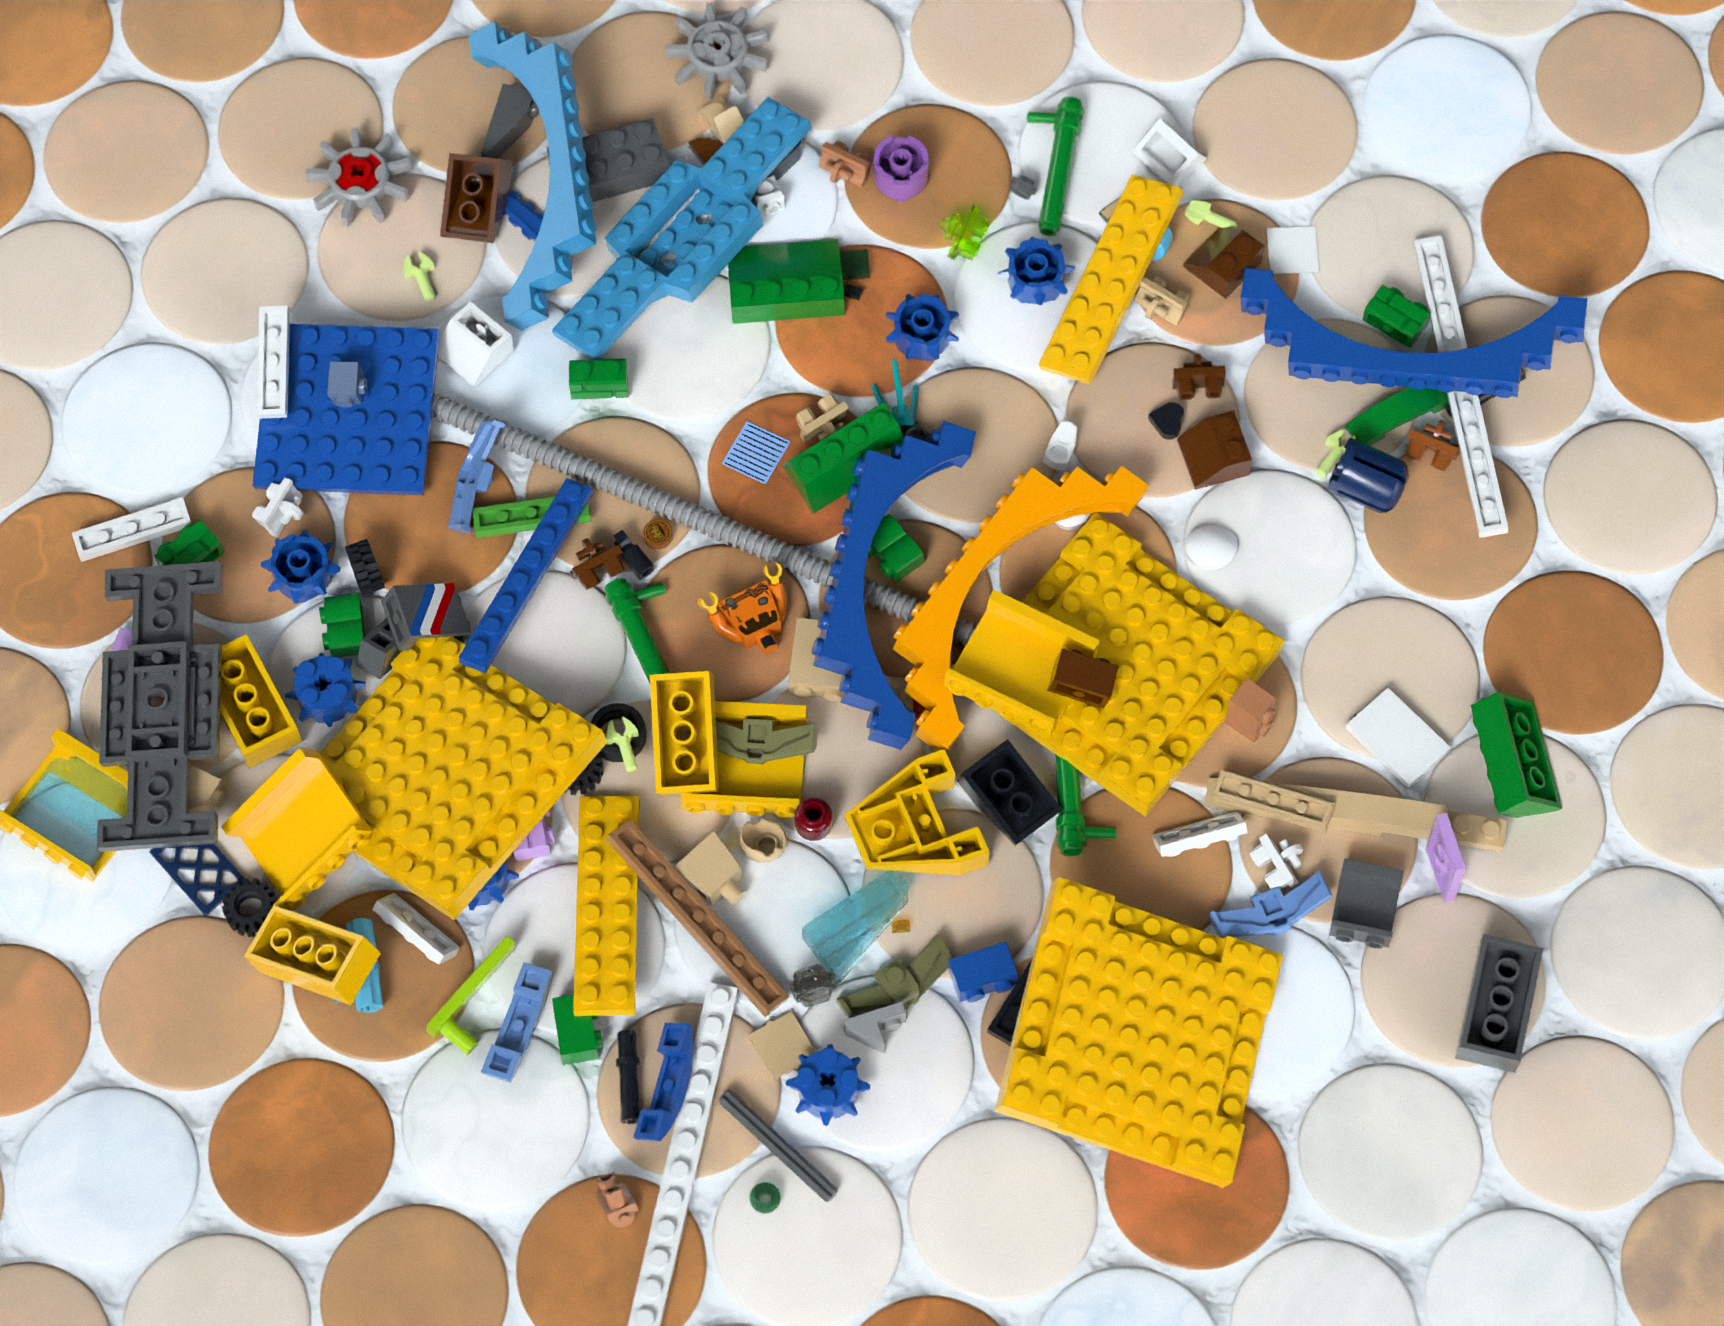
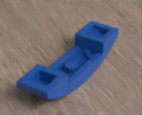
M664 1023L657 1052L664 1055L650 1109H641L633 1136L636 1140L661 1141L671 1129L679 1114L687 1092L692 1068L693 1032L692 1025L689 1023Z

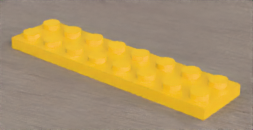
M1131 175L1038 364L1041 370L1091 385L1184 194L1181 187Z
M580 796L574 1016L635 1015L638 875L606 839L611 832L630 819L639 828V796Z

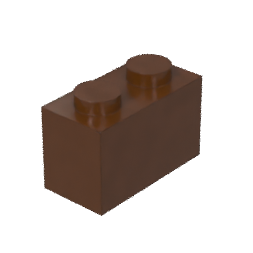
M1062 648L1055 660L1047 691L1104 709L1111 698L1119 666L1113 665L1110 661L1103 658L1094 659L1085 656L1075 649L1066 650Z

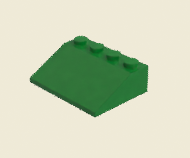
M838 239L744 246L728 263L732 324L845 315Z

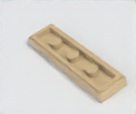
M1222 769L1211 795L1212 800L1326 833L1335 809L1334 802Z

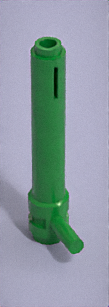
M1075 97L1062 98L1061 102L1057 105L1056 113L1028 112L1027 114L1028 123L1054 124L1053 131L1055 136L1038 223L1040 233L1045 236H1055L1061 227L1076 138L1080 135L1081 120L1084 115L1083 103Z
M625 578L611 581L605 587V597L608 604L613 606L612 612L616 620L621 622L650 684V675L669 674L670 671L641 612L643 608L640 602L665 594V586L663 583H659L634 591L631 583H627Z
M1055 754L1057 801L1063 809L1058 813V817L1055 820L1056 830L1059 832V835L1056 837L1057 847L1060 849L1061 855L1068 857L1079 856L1084 853V847L1087 844L1086 839H1116V827H1086L1085 817L1082 815L1080 771L1070 762Z

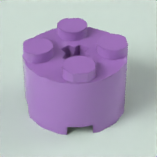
M907 135V138H894V136H890L881 141L874 152L873 177L875 185L881 193L894 198L897 202H906L909 198H913L921 193L925 188L929 177V159L927 149L920 140Z

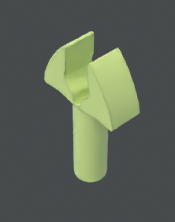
M1191 200L1190 205L1186 207L1184 215L1196 225H1199L1202 221H1207L1221 228H1237V222L1210 211L1211 203Z
M418 251L421 262L418 269L411 264L410 257L407 255L404 263L405 279L412 276L415 277L425 301H432L435 298V294L427 272L435 269L434 263L428 256Z
M1346 430L1337 431L1326 438L1325 444L1331 447V451L1317 468L1316 473L1318 476L1326 477L1342 453H1345V445L1339 447V441L1344 437Z
M622 717L625 731L623 733L624 736H621L620 733L615 731L613 720H611L606 733L607 745L612 743L619 745L626 771L633 772L637 770L638 766L630 741L633 737H639L638 730L632 722Z

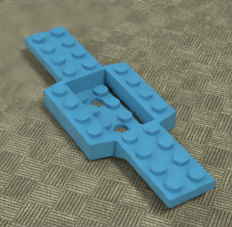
M767 97L702 168L676 160L604 237L608 250L617 260L552 329L554 336L589 359H600L651 303L668 295L693 303L764 225L761 212L751 201L759 185L812 129L810 121L772 98ZM699 188L700 192L695 194L687 207L676 215L675 220L664 231L659 233L657 239L637 259L635 256ZM703 214L712 216V220L708 224H698L697 219ZM666 253H674L676 255V259L672 263L665 264L661 262V258Z

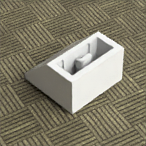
M470 301L449 321L439 340L438 358L475 388L514 351L512 337L509 332Z

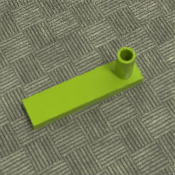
M506 935L426 1025V1032L436 1039L440 1033L443 1034L466 1055H469L474 1050L479 1041L453 1019L515 951L516 942Z

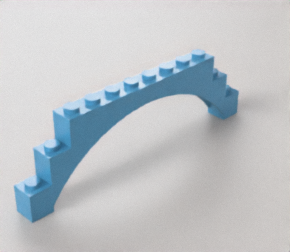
M493 22L469 34L471 58L487 68L496 66L508 70L521 81L539 109L549 145V191L539 234L521 274L509 293L502 296L505 322L523 331L549 319L546 293L573 281L570 256L597 244L595 236L596 225L593 221V202L589 192L588 183L590 180L586 171V152L582 142L583 130L579 120L578 111L580 108L576 99V81L573 77V58L571 53L555 42L542 47L539 40L525 32L513 37L508 29Z

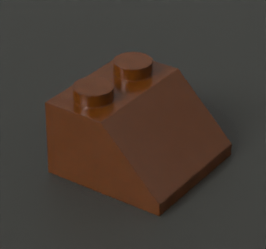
M1219 227L1183 263V267L1227 299L1243 282L1245 268L1256 269L1262 263L1264 245L1243 229Z
M1234 410L1207 417L1177 438L1195 490L1250 475L1252 458Z

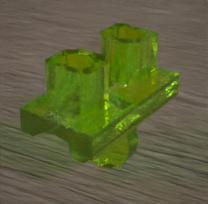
M973 205L970 212L964 215L961 222V215L958 213H954L952 218L945 217L942 219L940 226L946 232L944 238L952 240L953 236H955L947 257L955 260L960 255L973 260L977 255L981 244L970 239L969 235L971 233L982 238L990 225V222L978 215L981 208Z

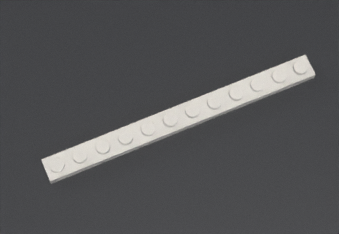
M1442 235L1414 240V249L1427 307L1431 313L1430 320L1437 351L1449 352L1467 349ZM1467 392L1447 393L1479 538L1508 533V524L1478 395H1470Z
M708 982L693 1046L689 1084L683 1104L676 1118L628 1326H661L737 1001L738 988Z

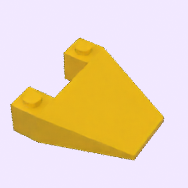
M945 749L915 759L844 814L866 869L961 876L988 866L990 852L979 827L977 826L948 837L931 796L955 787L956 774Z

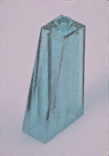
M893 871L885 872L801 928L802 939L836 985L847 976L908 903V891L910 889L901 875L896 877Z

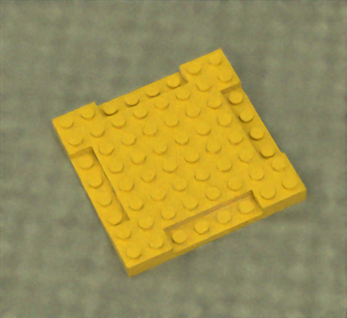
M1095 512L1061 551L1060 558L1021 603L1100 640L1095 658H1103L1110 661L1111 664L1119 666L1111 698L1104 709L1071 699L1051 737L1044 734H1036L1026 725L1017 721L1009 722L1059 757L1070 762L1080 772L1146 817L1226 720L1229 699L1246 678L1256 684L1282 652L1285 640L1238 608L1232 612L1142 551V543Z
M419 638L409 651H401L390 663L393 671L358 709L359 711L347 721L323 748L319 755L373 831L365 839V844L352 853L455 920L608 741L603 731L560 703L556 705L496 667L491 665L487 673H483L460 664L458 657L465 644L456 638Z
M1058 877L1050 886L994 1111L1222 1188L1232 1183L1245 1128V1124H1242L1265 1017L1271 1011L1283 954L1228 935L1225 938L1217 937L1114 901L1115 896Z

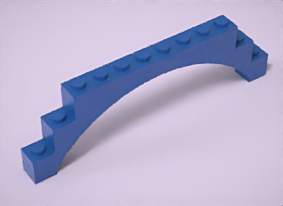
M1245 268L1240 296L1241 312H1247L1251 315L1266 314L1264 326L1265 344H1271L1275 347L1290 346L1288 358L1289 376H1295L1298 379L1318 378L1328 382H1336L1338 380L1350 381L1358 385L1372 383L1380 384L1384 387L1404 386L1414 390H1422L1424 388L1436 389L1445 393L1458 391L1467 392L1470 395L1490 394L1500 398L1518 397L1522 367L1535 371L1551 370L1554 340H1560L1564 343L1583 342L1588 298L1559 296L1557 304L1524 328L1480 346L1449 352L1407 353L1376 348L1356 342L1316 322L1284 294L1275 282L1273 271Z
M945 421L937 430H932L928 442L906 435L900 444L896 443L894 445L891 457L867 450L862 458L856 459L852 474L856 475L855 482L851 483L847 493V500H850L849 509H845L841 519L844 531L843 534L839 535L835 545V550L839 551L837 560L834 559L829 572V576L833 577L831 586L828 585L823 598V602H826L827 606L826 610L822 611L817 625L821 629L820 637L815 639L811 652L815 655L813 666L843 675L839 685V691L842 692L840 703L871 712L866 724V728L870 729L868 740L899 750L910 741L916 713L909 712L894 693L874 653L864 610L865 567L874 534L890 506L916 483L952 466L962 468L971 457L976 432Z

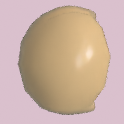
M765 818L754 824L747 821L740 831L743 851L749 859L757 863L773 861L785 852L787 847L786 833L778 823L767 821Z

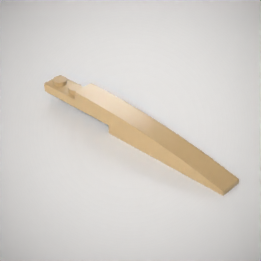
M1218 778L1208 779L1204 807L1272 818L1212 800L1211 795ZM1269 783L1334 802L1335 809L1328 828L1382 836L1384 832L1428 840L1436 815L1447 813L1458 845L1502 852L1504 848L1507 820L1449 811V806L1416 800L1317 787Z

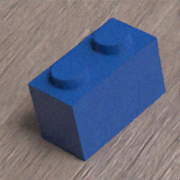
M1006 942L948 960V971L959 1002L966 1000L968 1002H976L984 998L985 994L995 991L997 993H1004L1014 987L1013 985L1017 983L1018 973Z

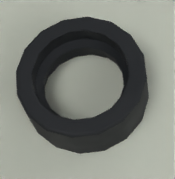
M612 703L602 707L594 714L591 723L602 729L603 725L613 719L625 717L632 722L639 734V737H634L630 742L636 757L646 743V727L641 714L634 707L624 703ZM605 744L600 750L603 759L611 762H624L619 747Z

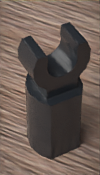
M623 530L613 536L615 540L614 545L620 546L623 552V560L639 580L646 578L654 571L653 563L637 544H632Z

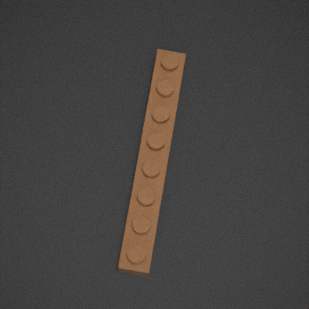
M631 819L608 835L606 841L764 1017L787 1001L789 995Z

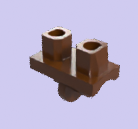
M1194 354L1193 362L1183 363V368L1173 369L1172 388L1177 390L1180 400H1191L1194 398L1195 388H1205L1206 397L1209 399L1220 398L1225 381V366H1212V361L1201 362L1200 354Z
M586 538L582 540L584 549L575 554L579 561L586 557H589V560L572 568V571H570L573 579L578 578L582 586L589 590L601 583L594 569L604 565L610 578L624 572V565L620 557L623 552L620 546L617 545L597 555L596 552L605 548L603 542L599 541L592 545L590 540Z

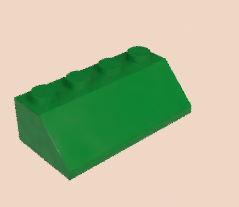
M883 402L782 466L808 508L814 514L848 493L851 483L855 482L856 475L852 474L857 458H862L867 450L891 457L894 445L896 443L900 444L903 440L902 432L889 408Z
M1498 691L1472 704L1473 724L1478 732L1480 751L1485 759L1487 778L1492 786L1494 805L1498 813L1520 818L1561 810L1562 806L1534 701Z

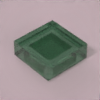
M868 249L840 251L843 281L870 279Z

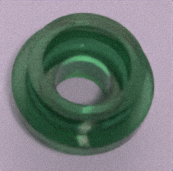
M759 1183L750 1192V1204L759 1213H771L780 1204V1192L771 1183ZM767 1194L771 1197V1200L768 1203H762L759 1200L760 1197Z

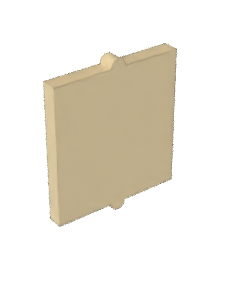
M792 1011L774 1021L768 1020L767 1025L748 1035L774 1081L793 1070L795 1072L799 1071L801 1062L798 1056L800 1054L808 1057L816 1052Z

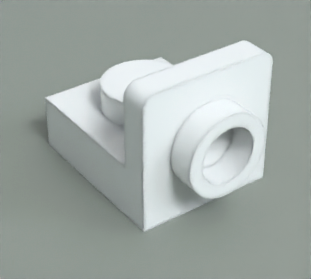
M775 177L766 178L759 185L752 199L754 206L761 212V216L765 214L773 215L779 212V210L785 209L784 195L779 190Z

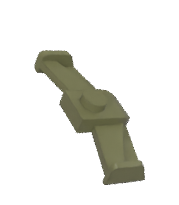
M743 718V730L716 721L717 750L720 753L744 760L748 764H764L767 761L814 753L817 747L818 724L812 723L774 731L775 721Z
M937 935L907 968L901 959L898 958L874 973V978L879 985L845 997L836 998V1002L847 1018L899 1002L903 1003L906 1010L919 1002V998L948 969V960L952 959L951 953Z

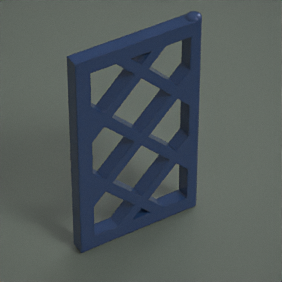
M215 844L153 848L149 851L205 916L209 915L211 911L223 903V896L227 897L226 890L228 888L234 889V885L230 887L221 886L223 871L231 872L238 880L239 885L244 884L243 879L245 878ZM166 848H176L174 863H166L159 854ZM181 849H198L196 864L179 863ZM203 850H211L219 859L218 865L201 864ZM179 869L195 870L193 885H187L178 876ZM201 870L217 871L215 886L199 885ZM198 891L214 892V900L204 906L197 898Z

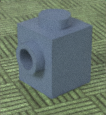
M330 362L327 395L332 403L339 407H352L353 404H361L362 394L365 395L367 392V379L364 377V371L359 362Z

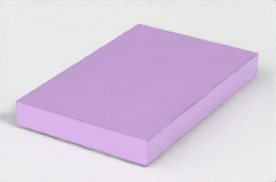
M1443 813L1435 817L1425 850L1442 899L1445 902H1449L1456 898L1466 866L1448 815Z

